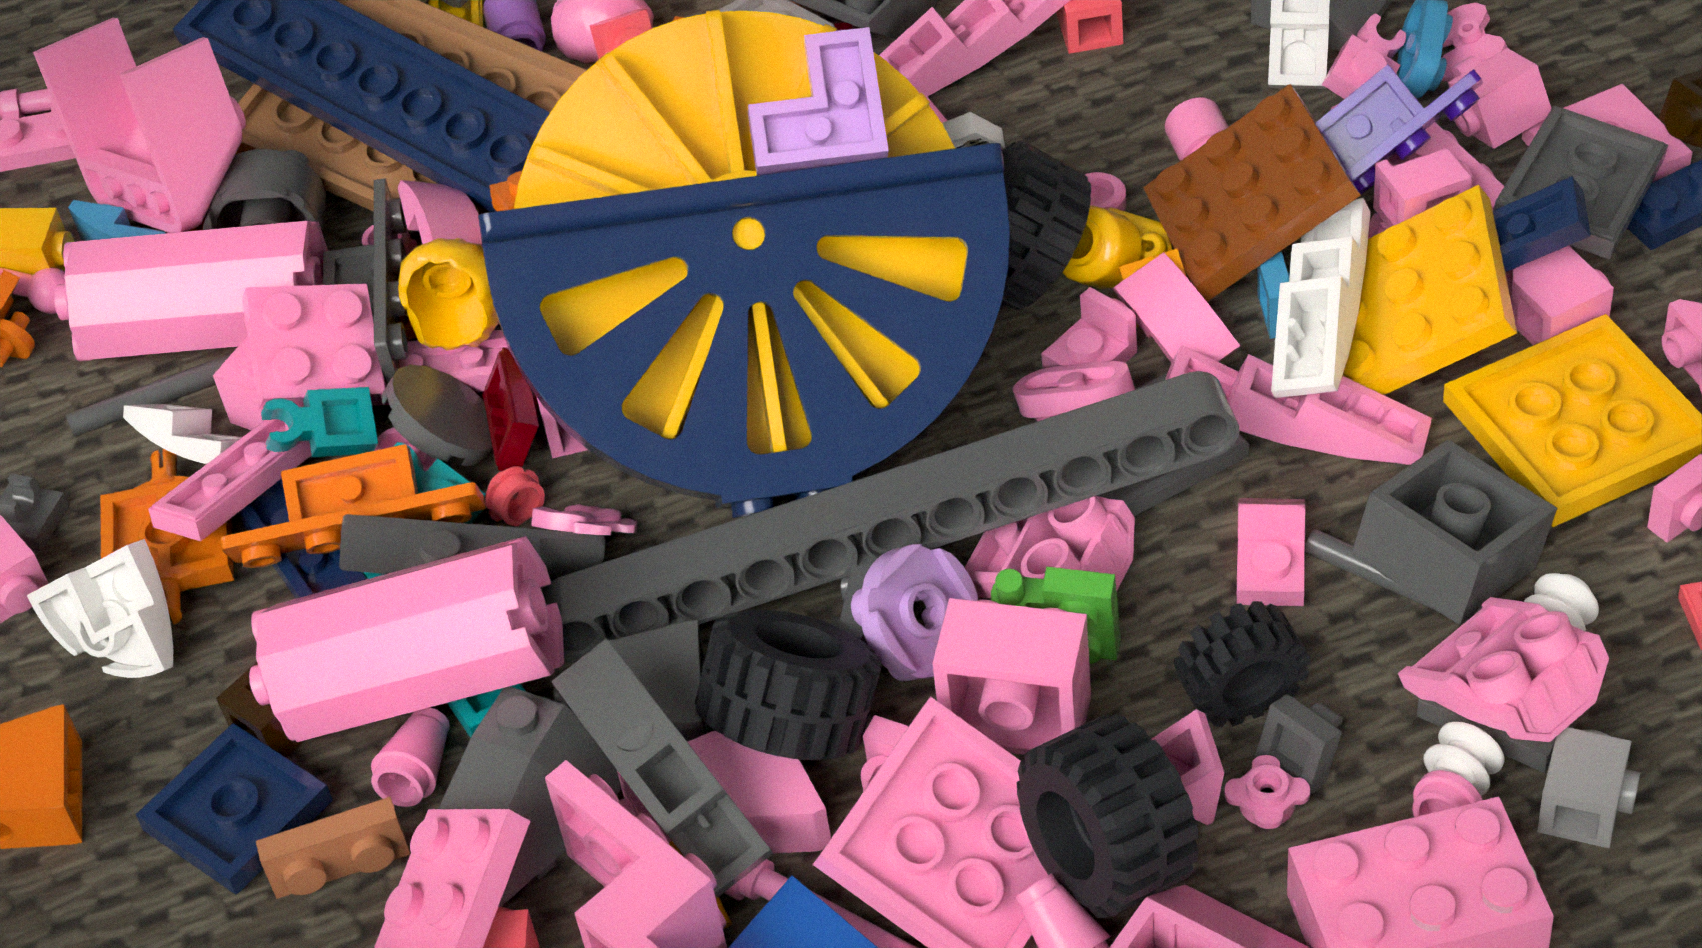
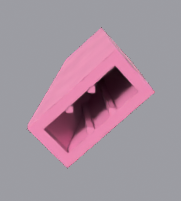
M715 730L688 741V744L773 853L821 851L825 848L831 839L826 808L799 759L779 757L753 750L730 740ZM617 771L624 799L619 800L620 805L635 817L639 813L647 815L659 826ZM659 826V828H660V829L662 830V832L664 833V835H665V837H666V839H667V841H668V844H669V842L672 841V840L670 839V837H668V836L666 835V833L663 831V829Z

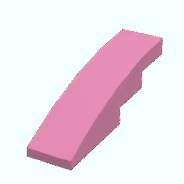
M964 0L945 19L931 7L879 56L905 76L914 87H920L926 96H929L985 65L1029 35L1070 0Z
M1181 345L1165 379L1167 380L1189 372H1208L1218 378L1239 424V431L1284 445L1346 458L1411 465L1423 456L1432 420L1431 417L1344 376L1341 378L1338 391L1275 398L1271 392L1273 365L1248 354L1240 370L1236 371Z

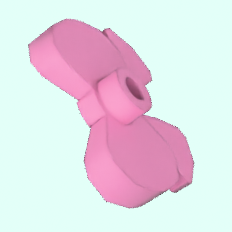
M1470 3L1454 8L1447 13L1452 15L1453 22L1442 48L1453 45L1455 49L1442 57L1447 60L1442 81L1449 82L1458 77L1452 73L1451 67L1468 57L1475 56L1481 62H1484L1508 48L1502 37L1485 33L1484 29L1490 21L1485 5Z
M576 504L566 507L564 511L541 506L533 508L531 526L591 535H611V531L623 533L637 532L636 521L629 518L621 519L622 513L611 508Z

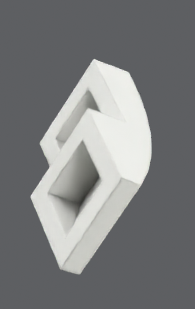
M1271 0L1268 88H1284L1291 84L1294 89H1326L1322 83L1327 76L1330 0Z
M170 404L124 405L123 418L138 432L165 450L196 462L209 463L242 438L211 434L212 409Z

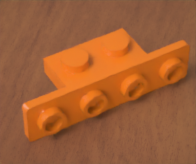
M407 444L281 471L289 522L221 537L220 540L222 551L235 563L242 562L246 568H259L280 562L282 560V553L305 548L309 554H324L339 550L342 518L347 514L464 523L472 518L471 512L480 511L486 507L483 494L474 482L418 493L411 450Z

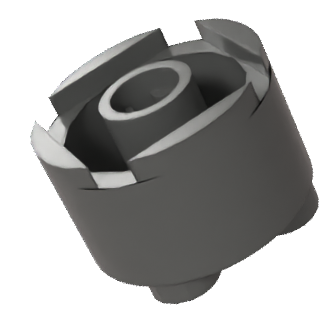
M256 149L235 154L205 215L203 230L311 221L319 222L323 234L327 202L324 185L318 174L311 168L309 159L303 153L296 150L282 152L271 149Z

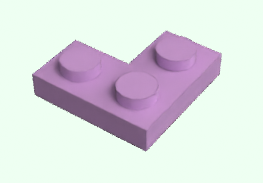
M869 27L804 35V51L811 97L748 105V119L757 176L888 157L889 150Z

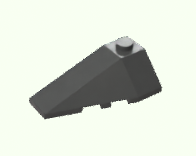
M510 686L503 688L471 736L439 806V809H510L530 820L498 907H504L508 900L535 877L539 880L556 866L555 859L566 851L545 781V777L567 760L587 778L592 774L601 777L613 789L618 799L623 794L617 769L575 713L564 704Z

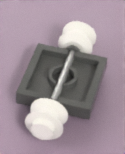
M1549 573L1541 576L1534 586L1535 595H1531L1524 600V602L1539 604L1549 612L1559 611L1565 613L1571 625L1583 631H1586L1585 625L1592 623L1599 613L1598 602L1588 585L1581 579L1569 574ZM1480 605L1476 613L1482 609V605ZM1418 699L1417 717L1442 727L1438 734L1440 744L1429 747L1424 754V763L1428 772L1444 770L1458 774L1468 780L1482 796L1490 787L1489 775L1499 772L1505 762L1504 755L1543 773H1546L1549 768L1556 737L1551 742L1510 738L1506 731L1469 720L1437 702ZM1580 716L1568 727L1573 728Z

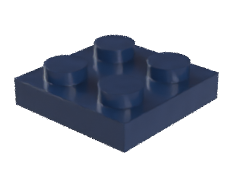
M232 723L135 815L143 831L237 895L263 870L256 841L311 823L333 799L325 783Z

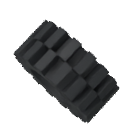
M1252 601L1247 611L1242 603L1230 606V615L1224 618L1219 611L1209 616L1208 618L1212 625L1205 629L1198 624L1190 632L1194 641H1182L1178 648L1181 656L1174 658V667L1177 671L1175 674L1194 707L1205 713L1207 721L1211 720L1212 724L1216 727H1223L1228 720L1232 727L1244 723L1245 717L1252 715L1253 719L1264 716L1262 710L1269 707L1270 704L1279 700L1285 694L1294 697L1301 689L1296 681L1307 680L1309 670L1306 666L1311 664L1306 648L1283 611L1281 612L1277 606L1271 603L1265 607L1262 601Z

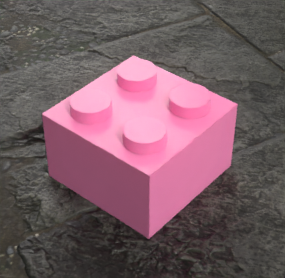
M949 598L932 663L936 697L940 704L1003 749L1015 754L1024 755L1030 749L1085 724L1091 699L1087 614L1067 612L1058 608L1039 609L1005 605L990 600L971 601Z

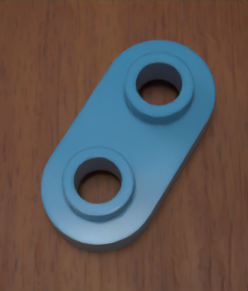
M1415 0L1402 28V31L1406 32V41L1398 52L1397 63L1400 64L1396 75L1416 98L1422 97L1427 90L1435 91L1445 74L1447 60L1441 57L1442 47L1449 35L1453 22L1452 15L1447 14L1448 4L1445 0Z

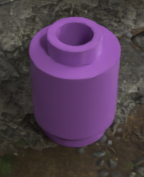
M485 0L483 13L488 30L542 51L546 37L536 0Z

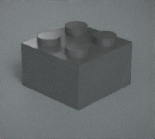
M1447 439L1370 492L1352 554L1433 607L1437 612L1461 625L1471 618L1480 605L1488 598H1497L1537 567L1557 507Z

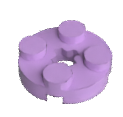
M912 544L887 551L871 565L865 575L862 588L857 590L852 596L851 611L854 620L862 626L868 645L875 651V655L880 657L882 665L899 681L934 678L932 663L949 598L978 600L974 583L967 570L956 557L941 548L930 550L921 546L922 544ZM922 600L926 606L921 615L925 627L918 623L913 611L915 601Z

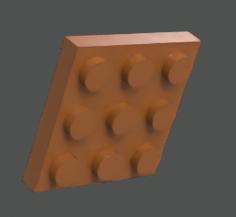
M1291 84L1275 95L1263 99L1255 109L1225 130L1212 135L1204 145L1177 164L1164 169L1156 179L1143 187L1174 249H1178L1183 267L1191 283L1207 302L1361 196L1305 103Z

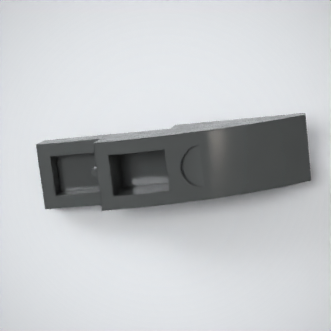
M607 638L551 681L617 771L684 856L688 853L696 855L711 870L717 882V887L714 888L717 898L774 854Z

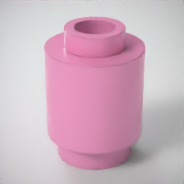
M1193 98L1182 102L1170 112L1165 122V132L1179 161L1204 145L1212 135L1229 127L1218 105L1207 98Z

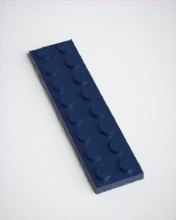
M199 0L173 28L179 43L182 45L202 37L208 38L217 64L434 182L466 193L473 203L490 212L497 211L492 205L489 185L507 181L511 174L523 171L528 153L536 136L550 114L545 109L336 0Z

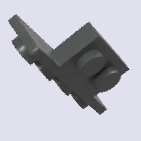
M384 178L374 180V244L323 252V285L367 284L374 322V347L385 382L388 384L397 369H399V360L408 358L406 331L403 323H399V317L407 316L408 314L401 304L398 293V275L401 262L406 257L403 241L401 238L398 239V234L406 233L407 225L400 198L392 199L387 180Z
M347 514L342 518L339 567L344 571L389 574L526 536L546 565L550 581H553L561 576L603 563L605 537L603 535L578 534L567 531Z

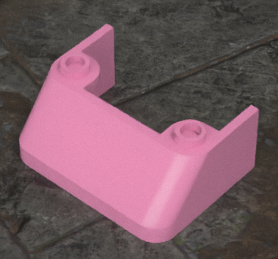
M113 17L34 51V56L84 180L98 204L122 207L125 209L128 219L168 233L187 232L201 225L242 142V129L246 127L244 113L237 101L229 96L208 38H199L136 66L119 20Z

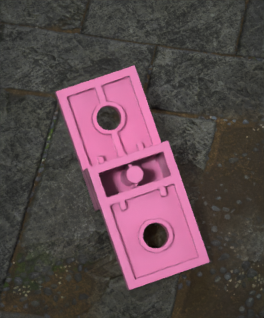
M565 760L545 777L567 855L604 886L599 893L574 913L585 948H727L723 928L726 927V921L718 909L714 893L717 882L711 870L700 858L692 853H688L684 857L668 844L664 833L650 817L643 813H639L635 817L620 805L613 789L598 775L592 774L587 778Z

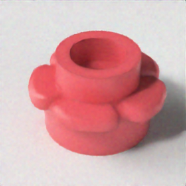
M513 466L499 472L492 478L488 485L484 502L485 506L490 509L489 515L493 520L498 522L502 519L511 526H519L532 517L533 508L543 506L545 493L542 486L539 485V478L534 471L529 469L524 471L520 466Z

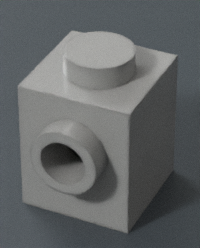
M1569 727L1556 736L1542 794L1537 832L1610 848L1617 813H1633L1641 772L1627 769L1631 741L1611 737L1597 730H1579Z

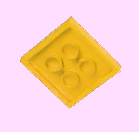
M1479 184L1368 238L1359 312L1349 356L1342 376L1385 395L1517 334L1491 200Z
M1607 314L1444 384L1443 402L1508 477L1557 507L1552 527L1668 476L1699 454H1702V414Z

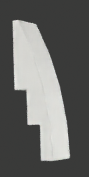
M1364 198L1355 199L1303 235L1301 243L1292 244L1289 282L1280 283L1271 386V392L1275 398L1338 391L1351 348L1366 265L1370 210Z

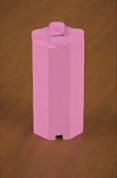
M311 221L67 242L63 251L65 284H58L55 288V308L60 320H69L73 351L79 362L103 358L238 347L247 337L242 304L245 288L323 285V252L328 251L319 222Z
M524 536L254 611L251 617V624L257 642L256 660L258 665L252 666L249 674L253 695L260 705H271L273 714L280 721L288 739L300 742L550 676L555 672L554 669L560 668L564 664L562 618L557 602L546 605L540 587L551 585L546 565L528 538Z

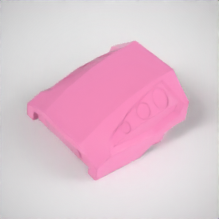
M1099 496L1087 498L984 532L965 569L974 583L978 598H991V590L995 584L996 576L1004 569L1017 570L1022 577L1044 579L1046 566L1115 574L1117 591L1133 561L1135 517L1123 500L1107 499Z
M1490 597L1481 604L1482 609L1439 645L1412 667L1406 666L1398 673L1404 688L1420 699L1437 702L1469 720L1506 731L1510 738L1551 742L1596 703L1609 657L1600 635L1572 626L1565 613L1559 611L1549 612L1541 605Z

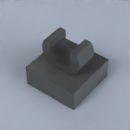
M11 473L8 477L9 484L0 496V515L31 550L41 552L70 505L64 492L40 488L37 479Z
M1287 694L1270 704L1254 758L1262 755L1276 757L1280 761L1281 769L1293 778H1303L1309 783L1310 794H1312L1327 780L1342 731L1337 729V727L1342 724L1343 717L1323 703H1316L1308 709Z

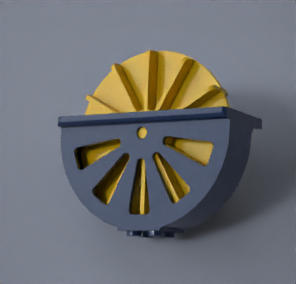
M720 10L706 11V14L681 18L652 28L624 42L598 59L559 99L541 126L528 153L519 180L514 209L478 215L487 277L499 324L508 349L523 378L543 407L566 432L590 452L616 469L647 484L681 495L715 500L716 508L731 506L732 518H739L773 508V500L794 497L795 501L852 482L853 475L889 457L912 441L941 414L960 391L973 371L992 333L1003 299L1007 276L1010 228L1001 143L955 148L942 122L930 107V102L922 92L919 93L905 76L875 52L873 54L889 150L888 157L757 176L748 119V105L811 97L804 51V35L833 32L837 28L828 24L823 26L802 18L772 12H720Z

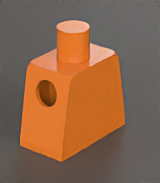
M65 705L53 706L0 724V849L82 843V740Z

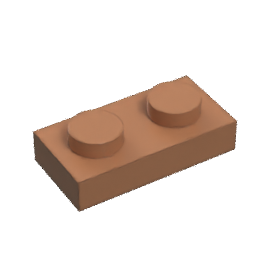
M391 796L256 841L262 867L276 899L290 894H311L322 888L326 882L359 871L363 873L377 872L386 868L393 860L410 855L405 834Z

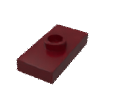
M503 347L497 355L483 391L484 405L498 471H504L513 466H523L539 427V404L537 397L532 395L531 388L523 378L509 349Z

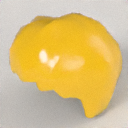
M437 238L416 247L401 262L398 281L399 299L402 306L407 310L415 335L421 344L432 349L441 347L449 351L464 346L478 347L490 337L499 321L490 291L483 248L480 244L467 242L463 238Z

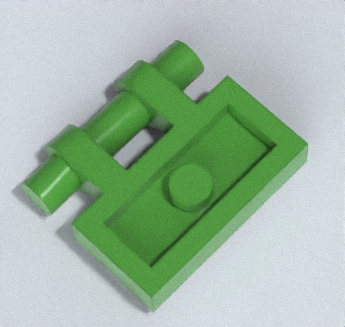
M1047 566L1044 579L1022 577L1014 569H1004L997 574L995 584L991 590V601L1005 605L1039 609L1058 608L1067 612L1087 614L1089 664L1099 661L1100 658L1117 660L1121 633L1115 574Z

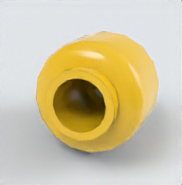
M1094 205L1090 206L1082 237L1062 273L1069 280L1098 289L1114 288L1121 282L1119 266L1141 259L1142 239L1136 226L1124 215Z

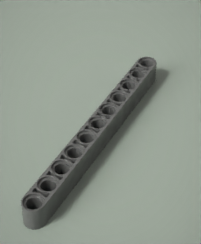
M1189 372L561 576L551 581V585H547L542 593L546 605L557 602L563 626L564 662L575 663L606 638L610 641L692 620H698V624L705 623L729 613L742 611L850 575L851 568L875 562L882 554L895 548L922 544L921 546L933 549L1217 457L1227 452L1235 444L1239 436V424L1218 378L1208 372ZM863 545L867 554L858 558L856 547Z

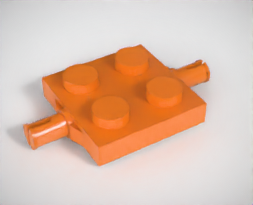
M162 449L163 460L159 450L154 451L150 456L152 466V479L130 490L100 495L101 559L126 545L145 539L163 586L169 615L175 625L182 619L180 595L182 591L234 581V562L222 551L220 540L221 537L232 534V519L230 518L202 541L154 528L149 508L189 478L177 476V455Z

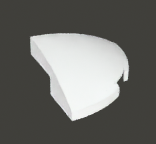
M145 539L126 545L91 565L68 573L27 595L34 611L44 626L72 655L77 656L86 651L92 656L98 658L107 657L115 661V663L102 667L104 673L127 678L145 677L173 667V639L168 606L155 562Z

